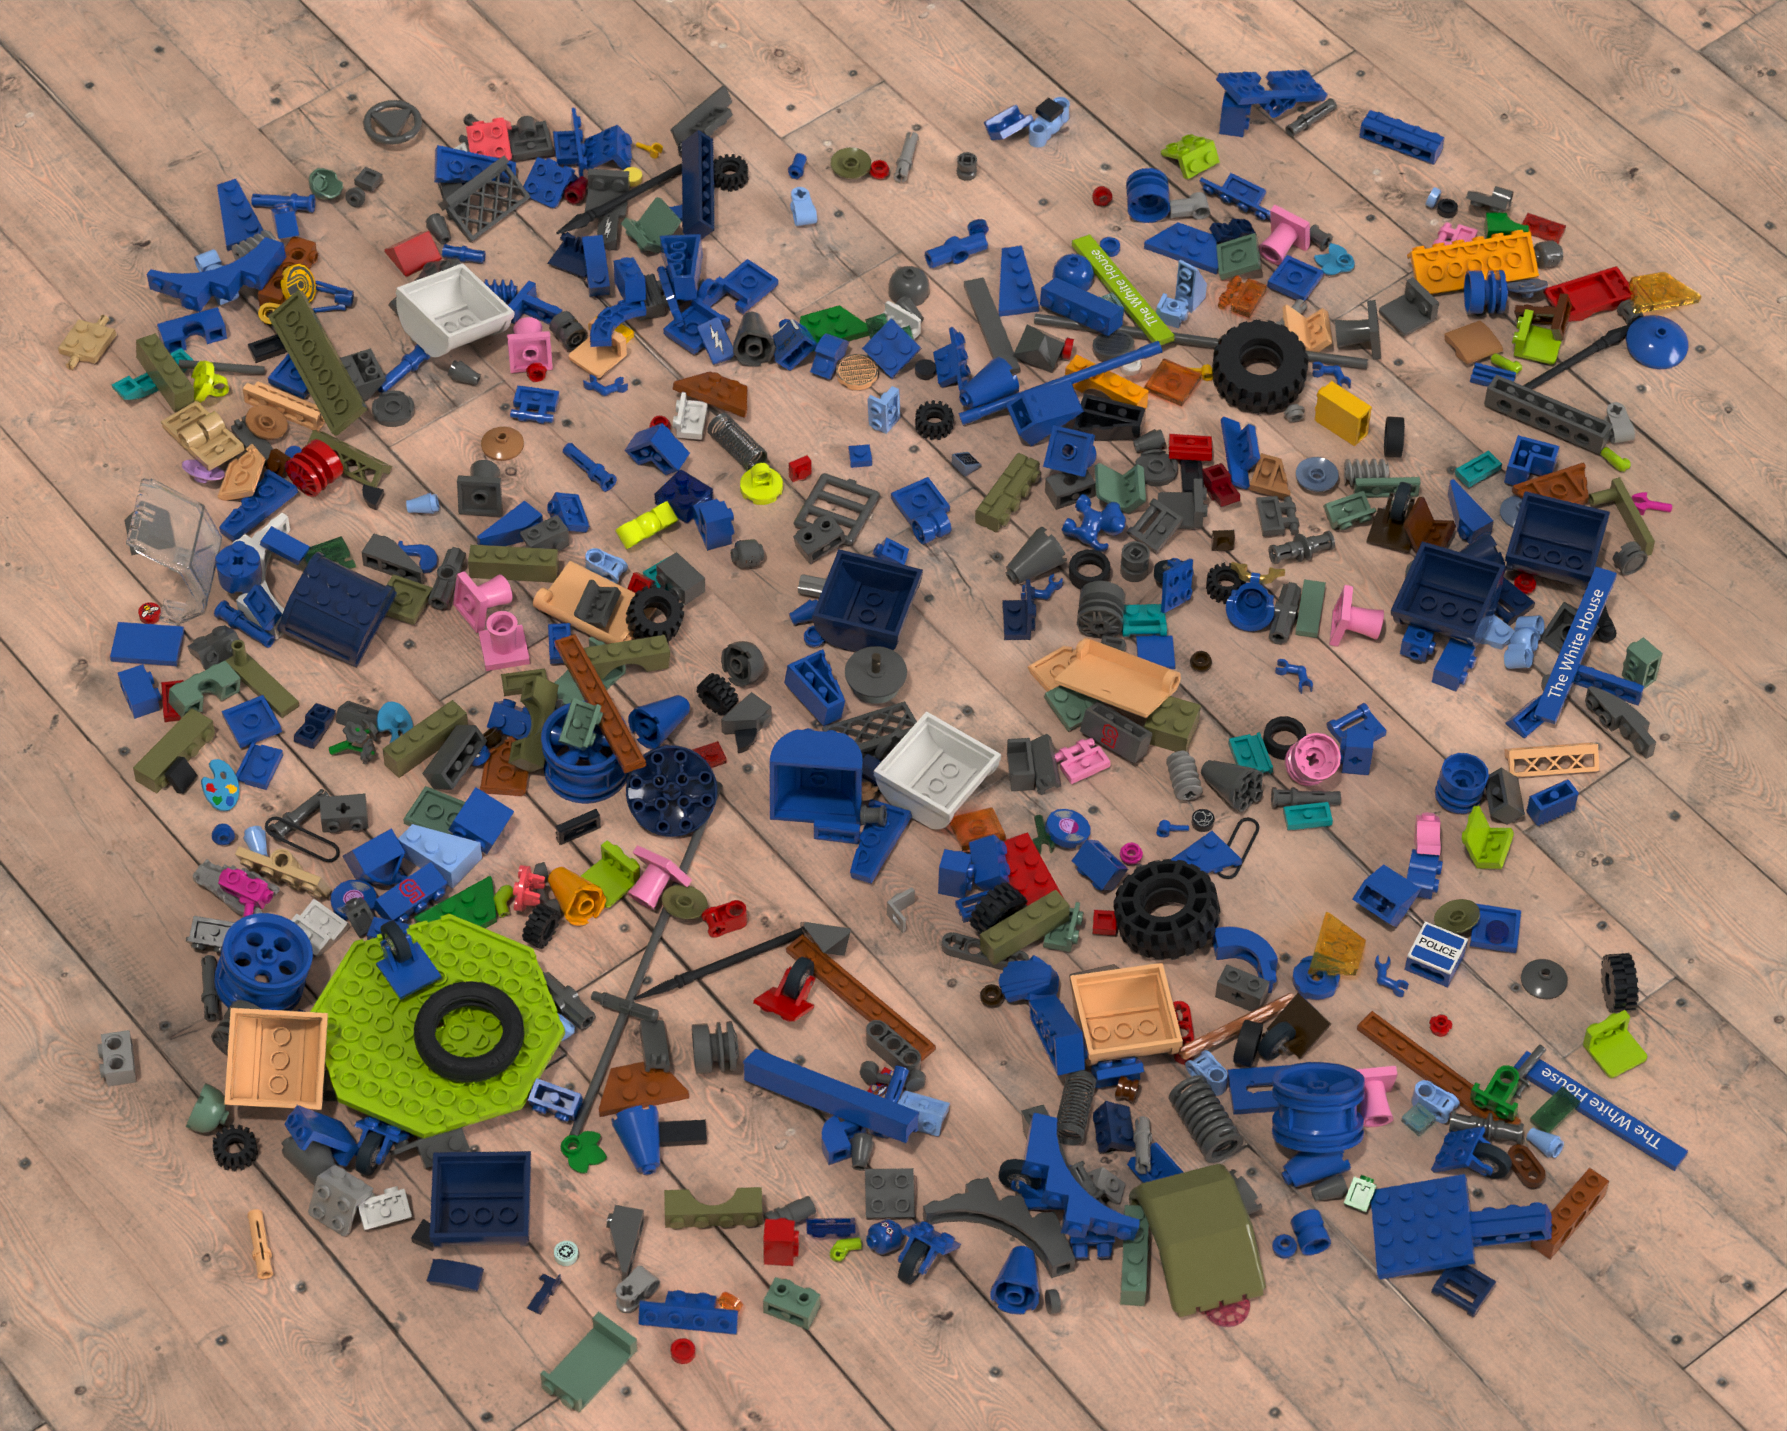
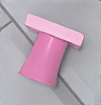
M1274 205L1270 210L1271 234L1259 245V253L1268 262L1280 265L1291 245L1307 251L1310 247V222Z
M525 317L519 319L514 324V334H507L510 373L526 372V368L532 363H541L547 370H553L550 331L542 332V324L535 318Z
M463 571L457 574L453 605L476 633L483 631L487 609L511 603L512 590L508 581L502 575H497L477 586L467 573Z
M1344 585L1332 611L1329 645L1338 647L1346 629L1377 640L1383 624L1384 610L1351 606L1353 586Z
M498 611L491 614L486 622L488 630L479 631L486 671L530 664L523 625H517V618L510 612Z
M637 845L633 854L647 868L636 884L628 891L627 895L639 904L655 910L669 879L687 888L692 879L671 860Z
M1396 1066L1355 1069L1365 1079L1364 1099L1360 1103L1364 1127H1379L1391 1123L1394 1118L1389 1108L1386 1092H1391L1398 1075Z

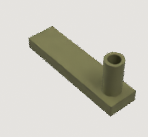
M1620 477L1612 479L1610 489L1589 494L1591 506L1614 501L1634 540L1640 545L1641 551H1645L1647 556L1652 555L1655 540Z
M242 640L232 642L233 656L227 659L226 662L240 676L244 684L258 697L264 695L270 708L281 718H284L299 707V701L246 652L245 643Z

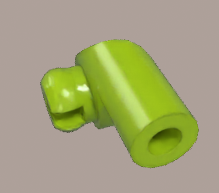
M1497 353L1491 357L1493 364L1502 369L1516 372V375L1522 370V365L1518 361L1512 362Z
M1608 447L1602 449L1601 456L1619 472H1625L1626 469L1631 467L1629 459H1622Z
M510 885L501 886L494 895V902L499 917H506L510 914L507 902L511 897H514L513 888Z
M860 1237L837 1240L830 1250V1258L835 1262H839L845 1258L849 1251L860 1250Z

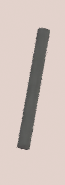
M179 360V367L194 369L199 361ZM212 362L214 371L264 375L265 366Z

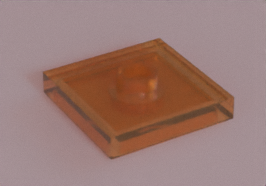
M1164 358L1144 388L1153 395L1183 406L1201 380V373Z
M993 807L954 816L949 823L962 851L970 850L969 842L993 834L1001 841H1006V834Z

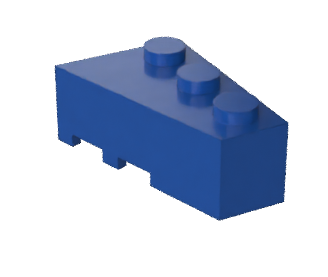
M822 649L787 665L784 683L823 726H826L842 718L845 699L837 680H834L831 673L832 668L827 663L825 652Z

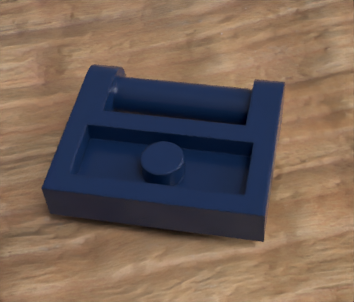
M1503 577L1498 602L1510 612L1497 604L1495 613L1502 617L1503 622L1510 626L1517 621L1518 617L1524 616L1535 606V601Z
M1470 1265L1446 1268L1434 1284L1431 1293L1436 1296L1441 1295L1466 1310L1467 1314L1474 1318L1495 1288L1497 1281ZM1446 1283H1449L1475 1300L1473 1303L1446 1288Z

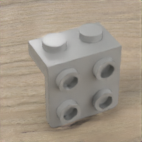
M334 1164L317 1176L308 1213L311 1217L335 1232L346 1236L350 1233L357 1205L372 1195L373 1188Z

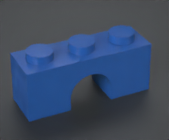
M218 307L157 324L159 338L169 353L180 348L184 351L187 350L185 340L192 335L202 336L207 344L227 339L225 323Z

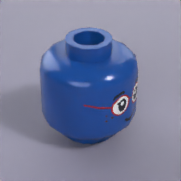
M890 1219L871 1225L866 1237L868 1247L880 1255L899 1249L904 1239V1234L901 1233L902 1227Z

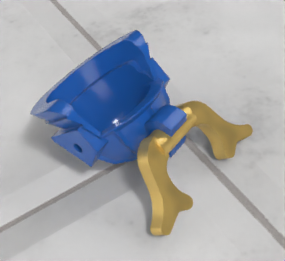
M1231 562V569L1238 573L1241 580L1248 583L1241 585L1238 590H1232V594L1226 602L1227 617L1239 629L1245 631L1261 630L1273 619L1274 595H1269L1267 589L1260 583L1269 584L1276 578L1285 576V569L1269 567L1268 574L1261 575L1260 573L1246 572L1247 564Z

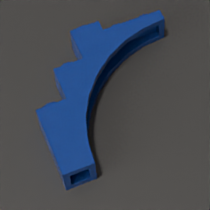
M265 237L253 250L242 258L228 265L198 273H167L150 269L146 274L149 288L155 292L179 298L182 307L201 312L212 296L232 301L243 285L262 291L286 259L284 243Z
M1033 1113L1029 1125L1021 1174H1026L1033 1178H1044L1041 1203L1055 1208H1065L1061 1233L1068 1234L1071 1237L1085 1238L1087 1231H1092L1099 1235L1106 1234L1122 1240L1134 1241L1139 1229L1140 1220L1120 1214L1104 1206L1089 1195L1074 1179L1065 1165L1057 1139V1118Z

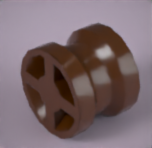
M1121 1076L1116 1088L1115 1098H1126L1129 1102L1134 1103L1139 1090L1140 1080H1129L1126 1076Z

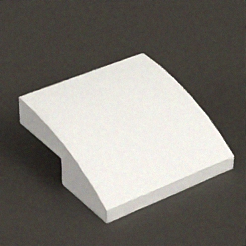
M315 899L311 901L301 915L296 913L291 920L306 933L311 942L313 954L316 957L326 952L350 927L348 922Z

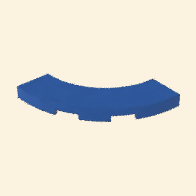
M621 300L618 301L617 305L606 307L602 310L591 326L590 347L611 346L612 334L621 323L635 317L646 316L644 300L629 303Z

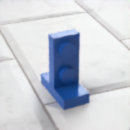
M529 280L508 305L515 312L514 318L511 320L513 324L523 314H526L550 325L551 320L558 313L563 312L559 307L537 298L536 283Z

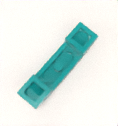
M182 348L170 353L178 366L179 360L194 361ZM180 368L183 373H185L188 370L185 368ZM147 372L135 379L127 376L112 384V388L124 400L142 398L159 391Z

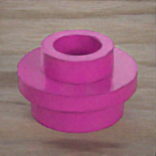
M1133 842L1126 843L1120 849V859L1124 863L1133 865L1141 861L1143 853L1138 844Z

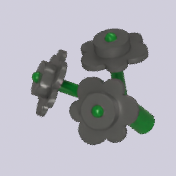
M361 719L365 729L363 731L361 725L350 721L347 722L343 728L346 741L330 746V754L334 755L347 749L361 752L360 760L366 765L375 756L376 748L373 741H377L376 734L378 731L376 726L372 722L368 723ZM367 734L370 736L367 742L364 743L363 748L352 745L354 742L362 744L363 740L367 738Z

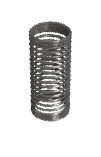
M727 413L718 414L711 420L707 428L709 435L747 471L755 464L766 462L767 451ZM727 419V421L723 422V423L719 426V428L717 429V431H716V433H715V430H716L717 426H718L722 421H724V420ZM719 421V423L715 426V428H714V430H713V433H712V429H713L714 425ZM762 452L760 458H759L754 464L748 466L749 464L753 463V462L759 457L760 453ZM758 453L756 458L749 462Z
M1080 1070L1066 1075L1057 1115V1135L1059 1141L1066 1145H1077L1082 1143L1096 1085V1078L1087 1071ZM1080 1078V1079L1087 1080V1081H1089V1082L1092 1083V1084H1089L1088 1082H1085V1081H1082V1080H1070V1079ZM1073 1082H1082V1083H1085V1084H1087V1085L1078 1084V1083H1073ZM1064 1129L1074 1131L1076 1133L1067 1132ZM1059 1130H1061V1131L1064 1132V1133L1070 1134V1135H1080V1136H1078V1137L1068 1136V1135H1065V1134L1061 1133Z

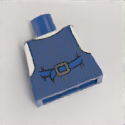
M783 319L779 322L780 329L772 336L775 343L774 356L776 363L791 371L817 347L818 343L805 326L794 319Z

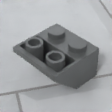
M371 348L340 358L364 402L368 401L386 381Z

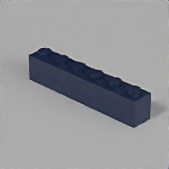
M697 130L682 142V230L685 235L701 234L702 240L715 230L713 139Z

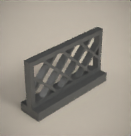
M505 155L438 204L442 211L446 210L469 242L475 240L531 198L507 165L509 161ZM503 171L509 177L508 184L499 182L500 173ZM486 184L495 185L494 195L484 193ZM499 186L508 188L507 198L498 196ZM512 189L518 190L523 198L521 200L511 199ZM471 195L480 196L479 206L470 204ZM484 197L493 199V209L483 207ZM498 200L507 202L505 212L497 210ZM456 206L465 207L464 217L458 216L453 208ZM469 208L479 210L478 220L469 218ZM483 211L492 213L491 222L482 221ZM468 222L477 224V233L474 235L468 230Z
M904 701L822 727V731L834 730L846 735L857 736L855 742L861 750L862 758L867 754L875 757L878 745L888 736H881L883 731L893 733L902 730L903 725L913 727L917 720ZM902 710L905 713L903 717L893 715ZM877 718L884 719L882 724L872 721ZM889 721L899 723L896 728L887 726ZM862 725L863 728L860 731L852 729V726ZM868 728L878 730L876 734L866 732ZM862 738L869 739V741L860 743Z

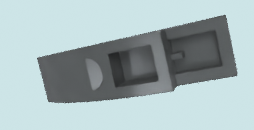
M1593 686L1588 687L1585 698L1586 705L1595 712L1601 723L1606 725L1611 732L1619 728L1621 734L1630 740L1635 750L1641 753L1645 759L1653 756L1656 741L1648 733L1650 722L1635 708L1617 696Z

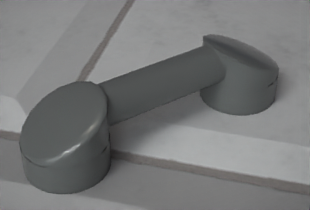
M545 862L537 863L533 874L544 876L545 880H548L549 876ZM545 887L544 889H536V892L540 894V903L559 911L561 916L557 899L549 900Z
M865 1061L860 1066V1076L866 1083L875 1084L878 1082L889 1085L892 1075L879 1073V1066L875 1062ZM920 1070L910 1071L903 1087L909 1092L922 1089L925 1085L926 1075Z

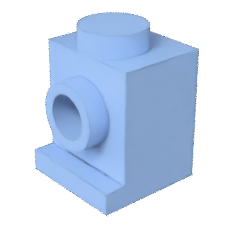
M1163 293L1156 307V314L1166 325L1179 328L1182 321H1186L1189 309H1186V302L1169 298L1167 294Z

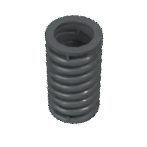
M1196 1075L1189 1077L1172 1089L1168 1099L1172 1106L1175 1107L1177 1114H1179L1180 1119L1184 1122L1185 1127L1195 1143H1197L1207 1162L1216 1163L1223 1161L1241 1148L1244 1141L1243 1137L1238 1134V1129L1234 1126L1233 1121L1229 1119L1228 1113L1225 1112L1223 1105L1220 1104V1100L1216 1097L1215 1092L1212 1091L1204 1076ZM1229 1144L1231 1145V1146L1227 1147L1226 1149H1223V1150H1221V1151H1216V1150H1220V1149H1222V1148L1228 1146Z

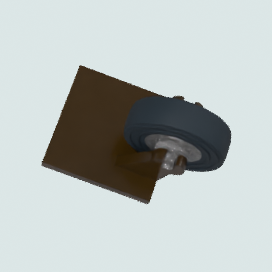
M1400 482L1396 493L1390 492L1386 508H1378L1366 542L1409 553L1411 541L1404 529V522L1408 518L1416 500L1410 497L1411 484Z
M1297 993L1268 1026L1267 1031L1262 1034L1263 1038L1258 1045L1257 1051L1268 1061L1275 1059L1279 1055L1283 1056L1286 1053H1294L1299 1059H1302L1332 1023L1300 993Z

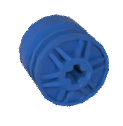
M1142 168L1130 174L1126 180L1127 208L1130 217L1142 223H1154L1165 218L1170 211L1169 184L1165 173L1158 169Z
M1482 270L1466 271L1464 279L1466 313L1482 314L1485 304L1490 314H1493L1495 310L1497 313H1504L1508 297V286L1504 270H1497L1496 273L1493 270H1488L1486 280H1484Z
M1456 753L1446 758L1435 787V798L1438 803L1453 813L1466 814L1472 812L1473 807L1479 806L1489 777L1488 768L1485 763L1477 756L1468 753Z

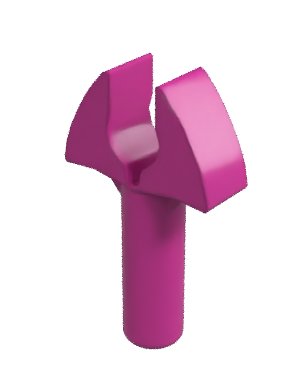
M1647 492L1632 495V500L1640 515L1644 516L1647 509L1664 512L1672 511V504L1651 501L1647 498Z

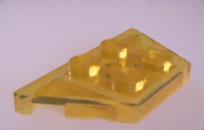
M1666 272L1635 276L1629 282L1632 292L1631 299L1635 303L1633 308L1635 314L1699 303L1702 297Z
M1326 912L1307 974L1315 975L1316 971H1327L1328 975L1343 974L1356 976L1366 939L1331 913Z

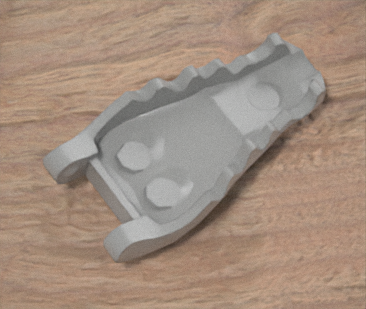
M206 859L204 863L198 866L196 872L193 873V881L209 889L230 909L243 916L245 906L238 902L239 898L224 892L218 884L219 876L224 869L236 870V867L234 865L229 867L226 864L221 867L212 864ZM246 868L241 869L248 874L249 878H259L268 884V889L274 892L273 896H276L280 891L277 885L268 882L256 872L248 871ZM254 906L253 914L262 913L258 907Z

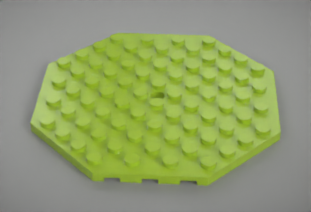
M451 914L440 916V919L427 922L426 920L409 925V928L406 929L407 935L410 934L413 944L419 943L440 973L441 979L400 1000L376 965L377 962L384 959L383 950L380 942L383 941L382 935L378 934L376 938L366 941L363 939L354 941L310 1011L328 1013L325 1066L338 1102L423 1139L521 1110L529 1098L536 1078L540 1079L565 1035L564 1026L558 1016L557 1008L548 990L543 972L537 962L534 949ZM466 981L487 983L505 992L519 1008L524 1022L523 1044L513 1063L493 1078L472 1083L456 1082L436 1074L421 1059L414 1041L415 1020L425 1001L433 993L447 985ZM461 1007L449 1012L441 1019L444 1026L436 1028L435 1036L439 1044L449 1053L460 1057H476L489 1052L497 1045L501 1039L503 1028L498 1018L488 1010L479 1007Z

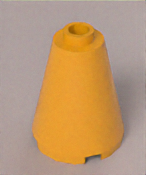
M558 867L551 871L548 883L567 921L576 926L586 925L589 923L587 920L592 917L597 918L605 906L606 896L599 886L565 867Z

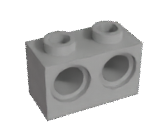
M130 1030L101 1034L102 1044H97L99 1058H103L104 1062L99 1064L101 1078H106L108 1087L136 1083Z

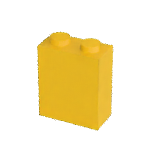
M1333 381L1329 382L1326 386H1322L1317 392L1318 398L1317 405L1315 406L1314 421L1355 447L1368 435L1372 407Z

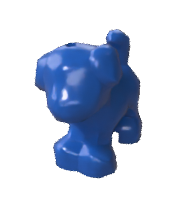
M1081 494L1075 505L1076 510L1083 515L1081 527H1077L1074 520L1067 518L1062 527L1063 534L1079 539L1082 543L1090 545L1096 551L1104 552L1108 549L1109 545L1108 543L1102 544L1098 542L1099 531L1103 530L1108 535L1116 536L1124 530L1126 518L1121 511L1120 504L1117 502H1110L1100 512L1091 508L1092 502L1088 496Z

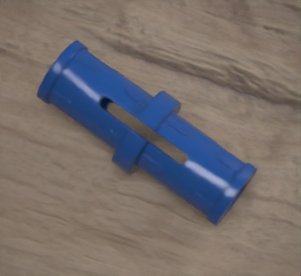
M444 244L442 249V257L458 258L460 262L464 263L465 261L484 264L486 252L484 250H474L467 246L456 247Z

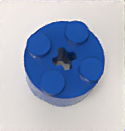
M236 541L216 555L218 579L225 591L233 594L235 592L246 594L250 592L255 584H261V560L258 551L254 547L245 544L243 541Z

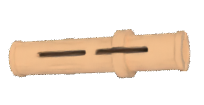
M254 1209L247 1213L253 1244L252 1258L256 1261L258 1278L268 1279L273 1276L270 1261L272 1253L267 1244L263 1212L259 1209Z

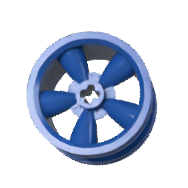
M570 703L555 710L547 718L542 728V751L546 760L544 764L545 779L553 792L565 800L582 804L604 801L622 789L627 781L629 772L624 773L614 753L607 758L599 752L602 746H610L600 727L596 724L593 730L596 736L592 746H588L584 751L568 746L570 751L559 757L556 755L565 746V744L558 742L570 706ZM581 759L589 760L591 765L579 766L576 764Z
M1305 1062L1283 1067L1274 1073L1272 1095L1279 1103V1110L1272 1116V1137L1277 1143L1303 1152L1328 1153L1352 1148L1363 1140L1364 1118L1357 1111V1105L1364 1099L1365 1079L1359 1071L1335 1063Z

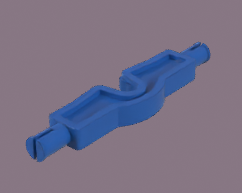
M660 266L657 268L664 294L676 326L681 327L684 325L679 305L675 299L664 266Z

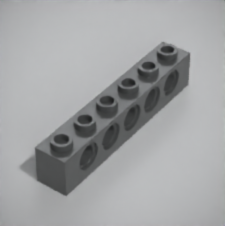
M1499 375L1494 377L1487 388L1485 406L1597 454H1601L1602 449L1609 441L1612 424Z

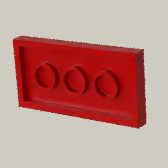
M1028 832L1004 840L1007 847L1005 858L1010 868V875H1008L1009 883L1026 897L1027 906L1055 889L1062 896Z

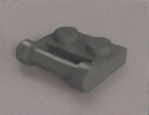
M1153 498L1149 503L1148 509L1133 527L1130 526L1126 532L1130 537L1144 543L1149 549L1158 554L1183 523L1184 519ZM1156 511L1161 512L1145 533L1142 534L1140 531Z

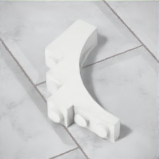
M281 513L276 518H273L262 530L257 531L252 538L244 534L234 542L243 541L258 551L262 566V581L260 585L283 614L284 608L278 604L270 593L265 581L267 565L272 551L260 546V541L271 526L286 534L290 531L289 518L284 513ZM248 593L240 594L236 600L238 610L243 611L247 619L262 628L243 601ZM281 618L271 631H267L275 636V640H278L284 634L277 630Z

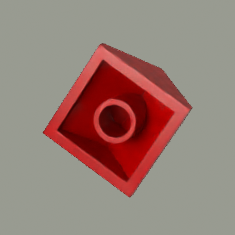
M429 231L419 232L384 249V252L405 277L422 270L423 266L428 262L441 261V256Z

